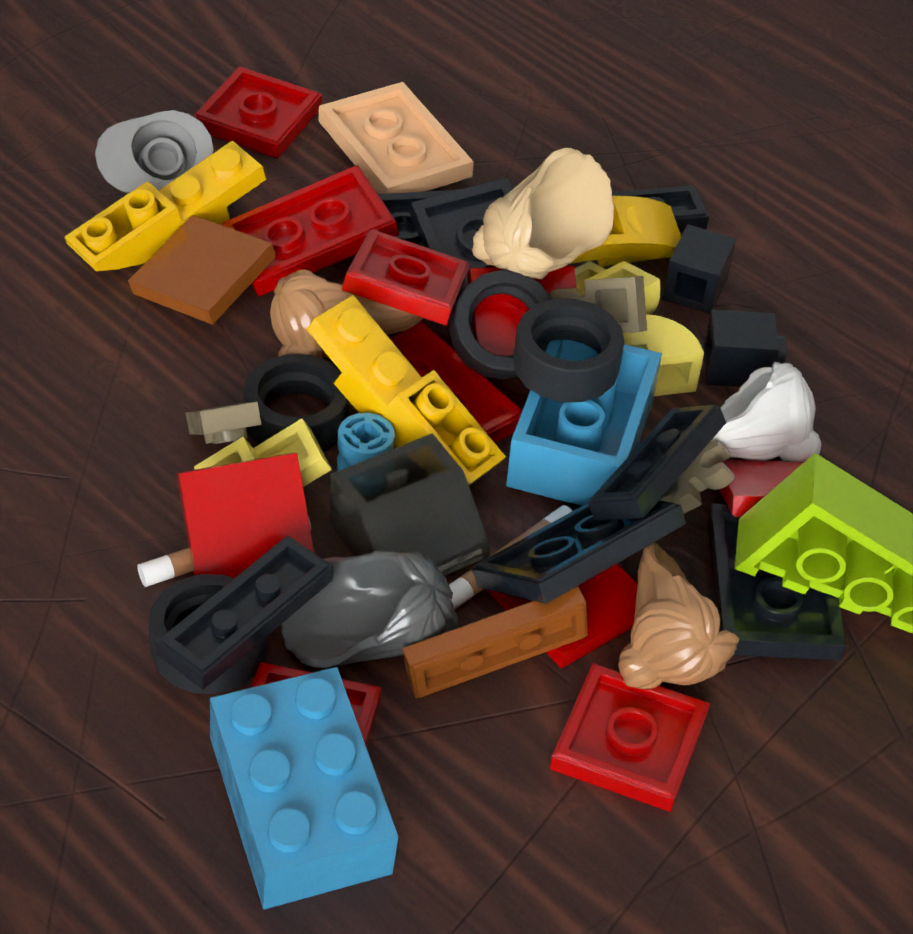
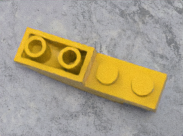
M231 141L160 190H157L150 182L146 181L64 238L66 243L95 271L116 270L146 263L192 215L217 224L230 220L227 206L266 180L263 166L234 141Z
M612 196L615 208L613 228L609 236L599 247L582 253L571 263L598 260L599 266L602 267L616 265L622 261L631 263L671 257L681 238L671 206L649 198Z
M354 295L317 316L306 329L342 372L333 384L359 413H373L387 419L394 427V445L419 464L465 489L506 458L439 375L433 370L424 377H421Z

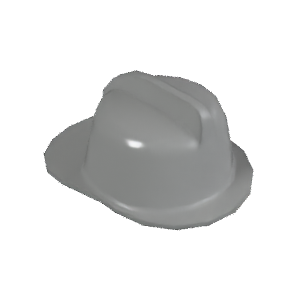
M170 110L123 121L107 128L98 139L95 157L97 167L105 180L119 191L130 193L146 181L150 182L157 190H160L212 155L214 149L211 135L202 122L188 113Z

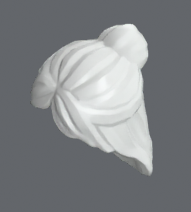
M774 362L772 368L762 367L755 370L739 388V391L725 400L721 410L726 424L711 440H718L730 452L731 457L745 460L766 461L779 456L782 461L805 462L814 453L819 455L821 441L819 435L813 431L816 405L813 393L802 377V373L796 367H793L792 364H781L779 362Z

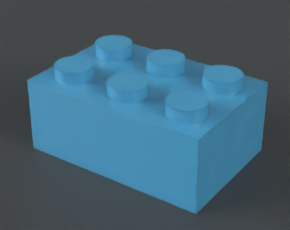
M572 340L549 341L546 353L552 357L567 361L586 360L599 355L584 343ZM624 344L620 371L614 386L602 396L584 402H559L541 397L530 390L511 440L506 486L580 506L587 504L591 500L590 498L639 446L654 399L662 353Z
M337 667L210 698V740L263 910L393 874L398 834Z

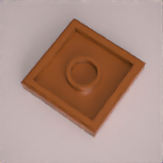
M192 215L128 282L133 294L213 325L276 258V254L270 242Z

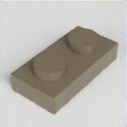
M258 402L238 403L185 412L189 434L204 435L206 444L237 441L241 437L247 439L246 427L262 425Z

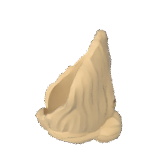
M563 148L552 152L519 185L503 198H498L489 205L484 215V225L479 228L473 237V255L486 264L496 266L501 270L513 271L532 279L542 280L547 276L548 272L562 268L582 253L599 247L607 239L613 228L615 206L611 196V181L607 173L599 163L595 162L591 155L582 154L579 150Z

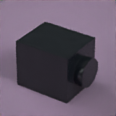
M688 224L669 260L662 299L710 314L728 279L736 238Z
M711 310L703 346L706 384L741 387L755 370L762 367L772 368L774 362L781 364L785 362L786 338L783 335L777 334L775 313Z

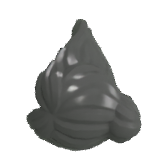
M376 550L373 553L355 557H330L323 559L333 566V581L280 625L287 650L295 654V657L301 664L313 668L329 669L361 661L403 655L402 648L459 628L460 620L453 609V592L448 582H446L447 579L436 568L435 563L431 559L425 558L419 552L400 553Z

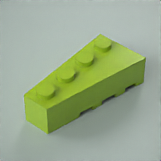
M814 453L739 518L734 569L755 576L759 569L783 578L782 586L802 594H806L809 588L839 598V607L857 614H861L862 611L879 612L891 617V626L913 633V513L817 453Z

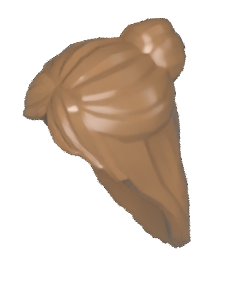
M305 269L298 270L287 277L279 279L274 289L275 296L270 310L272 329L283 345L278 352V356L305 354L321 359L329 358L306 329L317 316L354 294L342 291L343 285L327 282L326 279L316 276L311 271ZM354 295L386 335L406 330L422 320V317Z
M654 542L643 548L638 567L634 623L630 632L631 643L622 649L619 656L618 666L624 683L629 687L652 689L659 686L662 682L691 685L715 676L718 672L725 669L726 662L735 654L739 638L728 630L719 632L720 617L715 604L708 597L702 596L687 581L685 574L674 559Z

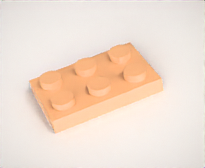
M404 82L319 106L320 124L353 164L360 167L378 194L426 192L471 178L473 175L474 161Z

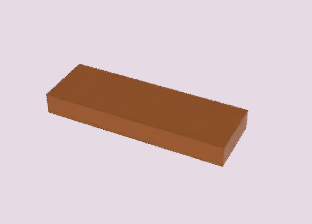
M576 586L547 604L532 601L402 648L408 682L415 698L430 695L586 638L588 636L586 601L579 587Z

